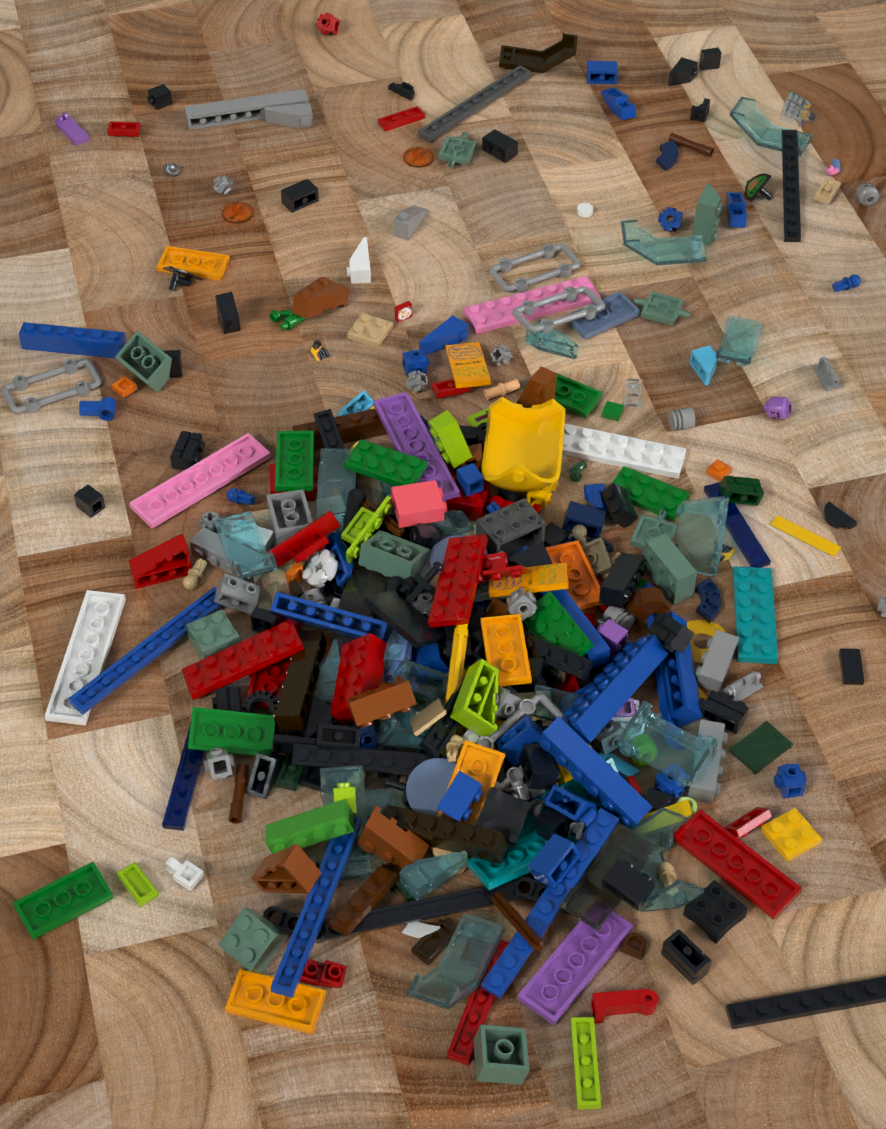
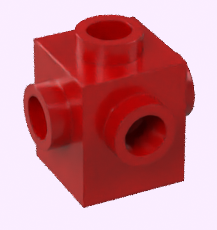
M330 13L320 14L316 21V26L321 31V34L329 36V33L337 35L340 20Z

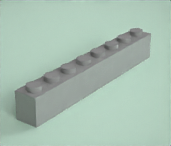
M301 89L184 106L185 118L189 130L265 119V107L308 103V98L305 90Z

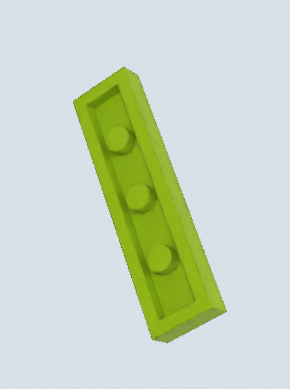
M571 1017L570 1025L577 1110L601 1109L594 1017Z

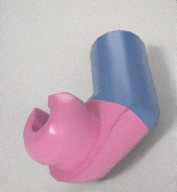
M838 159L832 161L830 168L826 167V174L833 176L841 171Z

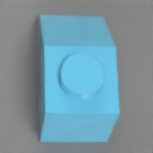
M710 345L691 351L689 364L705 386L709 385L716 370L718 355Z

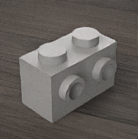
M224 573L217 584L214 602L250 615L255 606H257L261 586Z

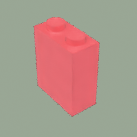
M436 480L391 487V501L399 528L415 526L417 523L427 524L444 521L447 504L446 501H442V488L438 487Z

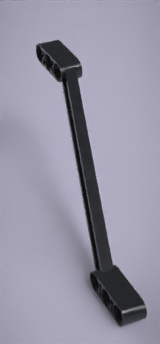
M521 877L518 880L509 881L491 890L484 886L373 909L349 936L495 906L491 901V896L496 892H500L508 902L525 900L536 904L540 894L545 891L548 885L528 877ZM522 884H529L531 886L528 893L523 894L519 891ZM573 893L569 896L573 900V904L570 907H562L559 912L570 914L576 910L577 900ZM276 906L268 907L264 911L263 916L271 922V916L274 913H279V920L272 924L282 932L292 935L294 930H291V924L294 920H298L300 914ZM332 918L324 919L321 933L316 938L315 943H323L327 940L346 937V935L329 928V921Z

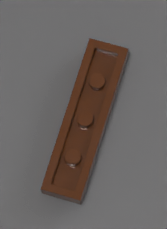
M379 866L329 921V928L349 936L398 881V874Z

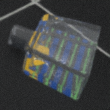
M790 91L778 122L800 128L805 120L813 123L817 114L809 112L811 102Z

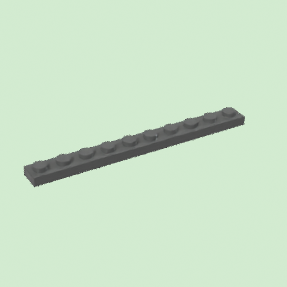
M521 65L420 129L418 136L431 142L531 77V71Z

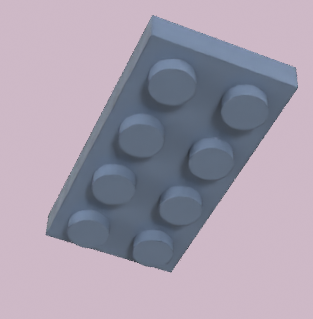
M620 291L601 299L605 303V308L597 312L592 320L582 317L567 323L586 340L640 316V310ZM581 308V309H579V310H576V311H574V312H572V313L581 311V310H583V308Z

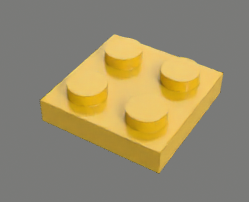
M796 807L764 824L760 830L786 862L819 845L822 841L819 834Z

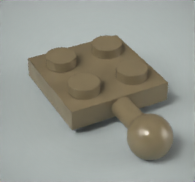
M581 524L574 526L572 535L579 540L596 578L609 573L613 564L603 539L599 537L591 542H587L586 527Z

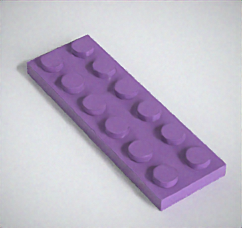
M596 901L518 994L517 1000L555 1026L621 945L625 937L633 930V924Z

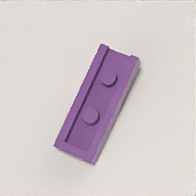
M66 112L63 113V117L61 114L57 115V120H55L56 126L75 146L90 141L89 135Z

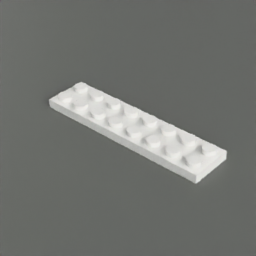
M569 424L564 425L562 455L619 467L625 466L630 469L677 479L680 477L687 448Z
M86 591L45 713L46 721L86 726L91 709L82 715L69 704L68 698L103 672L125 604V594Z

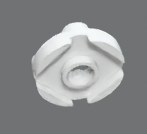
M326 549L314 552L309 557L302 577L307 583L316 588L325 586L323 583L327 580L331 581L337 572L338 561L335 560L336 555Z

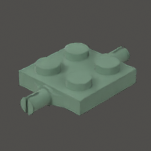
M463 132L461 137L447 136L438 154V159L448 162V168H453L454 163L468 165L476 150L477 142L468 140L467 132Z
M651 291L649 297L645 300L637 297L634 300V304L643 306L641 318L673 326L679 316L689 319L691 312L681 310L684 300Z
M660 510L657 517L641 515L630 540V546L643 549L640 556L644 557L647 540L664 533L667 534L671 541L673 540L678 525L664 520L667 515L665 510L664 512Z

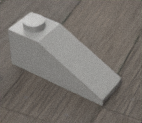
M310 103L264 108L265 121L268 123L296 128L313 126V113Z
M413 205L400 211L393 220L394 236L409 240L427 215L428 209Z

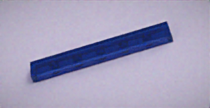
M721 482L704 486L705 494L749 565L757 568L769 566L771 560L734 503L723 502L719 491Z
M190 726L162 823L164 829L184 831L205 750L188 749Z

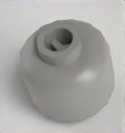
M863 183L858 187L856 196L862 205L872 206L878 201L879 192L872 183Z

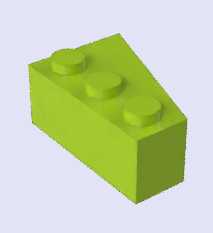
M448 410L429 421L431 428L429 431L446 464L450 463L453 468H456L473 457L456 419Z
M480 659L468 668L450 715L452 719L481 737L489 736L497 731L495 713L498 712L496 694H498L499 669L484 659Z

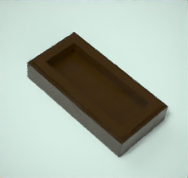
M442 919L434 925L440 926L439 930L423 936L411 948V952L427 965L458 936V931Z

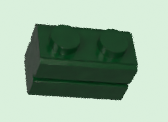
M724 476L719 485V491L725 503L757 506L764 495L759 479Z

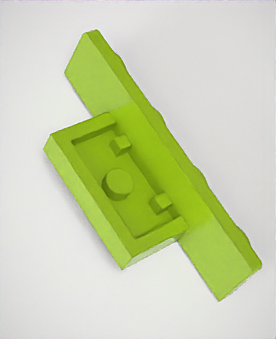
M386 496L375 513L361 507L341 534V539L351 544L346 551L348 563H351L354 558L360 555L361 544L372 536L375 529H379L385 515L390 514L393 508L390 496Z

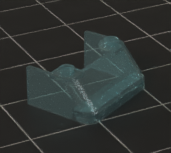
M664 807L638 823L631 830L625 832L619 840V844L626 855V861L630 862L640 874L645 873L653 879V883H655L654 891L639 910L641 912L677 909L704 893V888L680 879L664 888V885L659 880L657 867L661 862H665L663 853L668 851L673 845L672 830L687 821L686 816Z

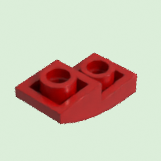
M308 959L300 982L320 987L342 988L347 966L329 960L321 963Z

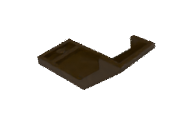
M563 33L561 41L543 51L501 45L499 67L515 69L521 65L531 72L544 73L576 55L578 35Z

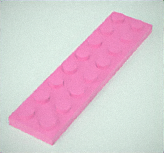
M584 276L468 306L463 309V313L475 333L480 334L520 323L512 315V311L514 308L521 306L525 300L534 302L564 292L566 287L577 288L585 286L599 298L600 295L588 277ZM581 293L577 295L573 302L562 299L535 308V311L530 316L521 314L529 321L594 302L587 295Z
M247 433L129 503L130 508L153 529L270 459L271 452L252 435Z

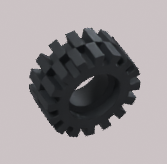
M258 690L255 693H250V696L244 699L245 703L242 704V712L254 713V706L259 702H265L269 706L267 715H273L274 710L277 709L278 701L271 693Z

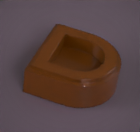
M638 933L627 935L622 943L620 952L641 960L646 949L645 938Z

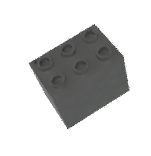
M524 498L477 519L476 535L486 534L488 538L486 546L487 555L503 551L507 554L508 558L516 550L520 551L524 546L530 548L541 542L544 543L546 522Z

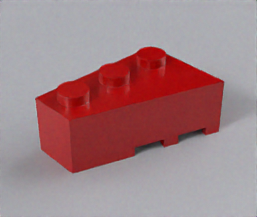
M183 533L128 560L136 589L189 575L188 570L191 569L189 549Z

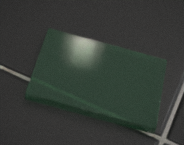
M766 721L731 747L729 752L756 775L791 748L793 743Z

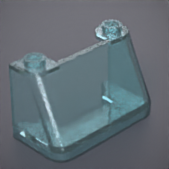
M719 496L682 501V505L677 507L676 516H680L675 545L698 574L717 576L729 497Z
M404 659L392 673L388 684L397 681L396 677L399 675L409 680L417 704L413 705L409 711H397L392 713V717L380 720L377 743L385 746L422 749L419 744L429 729L415 736L409 719L436 699H441L443 695L446 696L448 675Z
M643 700L617 740L620 748L619 751L625 756H632L673 778L682 787L691 786L717 754V739L708 735L703 740L700 734L696 737L662 719V714L659 712L657 715L652 712L653 705Z

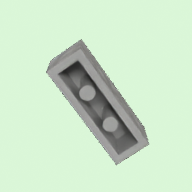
M716 630L714 637H709L706 646L709 650H704L701 658L703 665L698 666L695 674L698 678L697 686L710 691L720 692L739 637L720 630Z

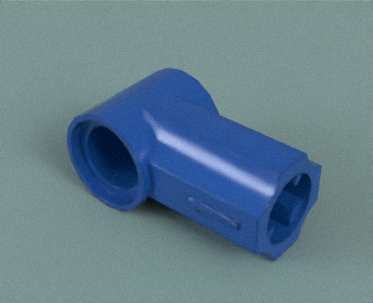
M104 397L101 401H80L79 413L80 416H99L102 420L110 421L114 418L117 402L111 397Z
M585 484L584 497L588 501L589 506L606 511L607 514L608 510L601 496V492L605 490L604 484Z

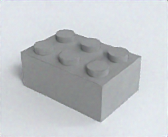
M303 489L266 495L268 515L272 530L274 531L276 545L313 522Z

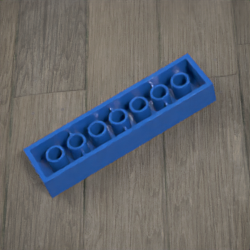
M655 634L649 637L645 635L635 643L632 641L626 643L622 647V652L617 653L612 658L613 661L603 667L604 671L593 678L594 682L583 689L584 693L573 700L574 704L563 711L564 715L560 718L587 744L591 743L668 655Z

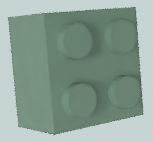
M223 609L186 624L188 639L201 660L240 643V636Z
M243 908L219 943V946L250 972L263 973L287 935L256 910Z
M480 1024L473 1039L476 1081L522 1085L529 1072L526 1028Z

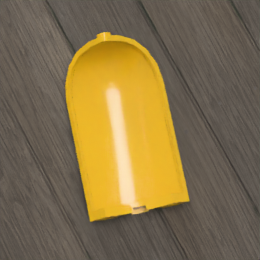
M503 397L492 403L488 411L482 476L499 488L516 492L535 491L557 481L561 473L566 409L554 399L543 404L532 405V408H524L521 404L513 403Z

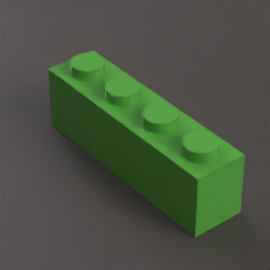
M343 799L267 824L265 843L271 853L274 854L295 844H298L300 848H305L354 832V813L347 800Z

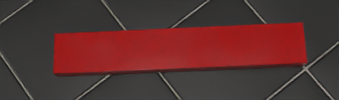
M493 937L447 1052V1059L469 1065L474 1053L473 1039L480 1024H485L495 996L481 988V984L509 942Z

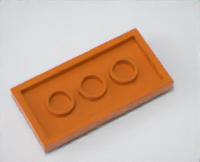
M579 540L546 547L552 564L567 562L569 588L565 590L577 606L582 610L603 605L599 604L600 585Z

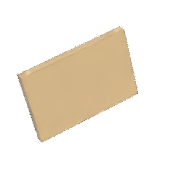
M436 699L409 719L415 736H418L447 714L441 699Z

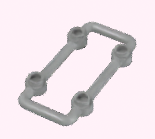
M545 244L541 250L511 260L508 258L500 259L499 264L489 268V274L503 291L511 292L516 290L518 293H522L527 290V286L556 276L568 278L571 271L577 270L581 263L565 244ZM562 250L573 263L571 265L562 263L556 270L529 279L517 278L514 284L506 285L496 272L500 270L502 273H508L512 266L541 256L551 259L555 252Z
M566 287L564 292L534 302L530 300L523 301L521 306L513 309L512 315L528 331L532 333L542 331L544 334H550L555 326L582 317L592 320L597 312L604 310L605 303L588 287ZM581 293L587 295L596 304V306L587 304L581 311L554 320L542 319L540 324L533 326L521 314L530 316L535 311V308L562 299L573 302L577 295Z
M69 358L65 360L61 367L28 378L23 375H17L12 383L2 387L1 392L13 413H36L42 406L75 395L87 396L90 390L98 388L102 381L91 361L83 359L76 362L74 359ZM86 366L94 380L91 383H87L84 380L78 381L75 388L40 400L29 397L26 399L25 405L19 407L16 406L9 391L14 389L17 391L26 390L29 384L63 373L75 374L78 368Z
M536 694L531 699H523L518 705V710L499 726L497 731L489 736L480 737L476 744L493 749L494 742L526 715L531 716L539 702L556 718L558 716L562 717L564 714L547 696ZM521 765L509 768L505 774V779L501 783L496 781L494 788L504 791L505 788L511 785V782L522 780L523 771Z

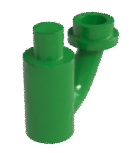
M272 310L269 314L273 322H279L281 317H287L280 325L282 331L290 330L306 319L293 314L292 310Z

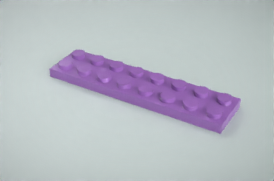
M408 392L373 400V406L396 451L428 461V467L417 483L436 480L438 487L442 488V501L460 497V491Z

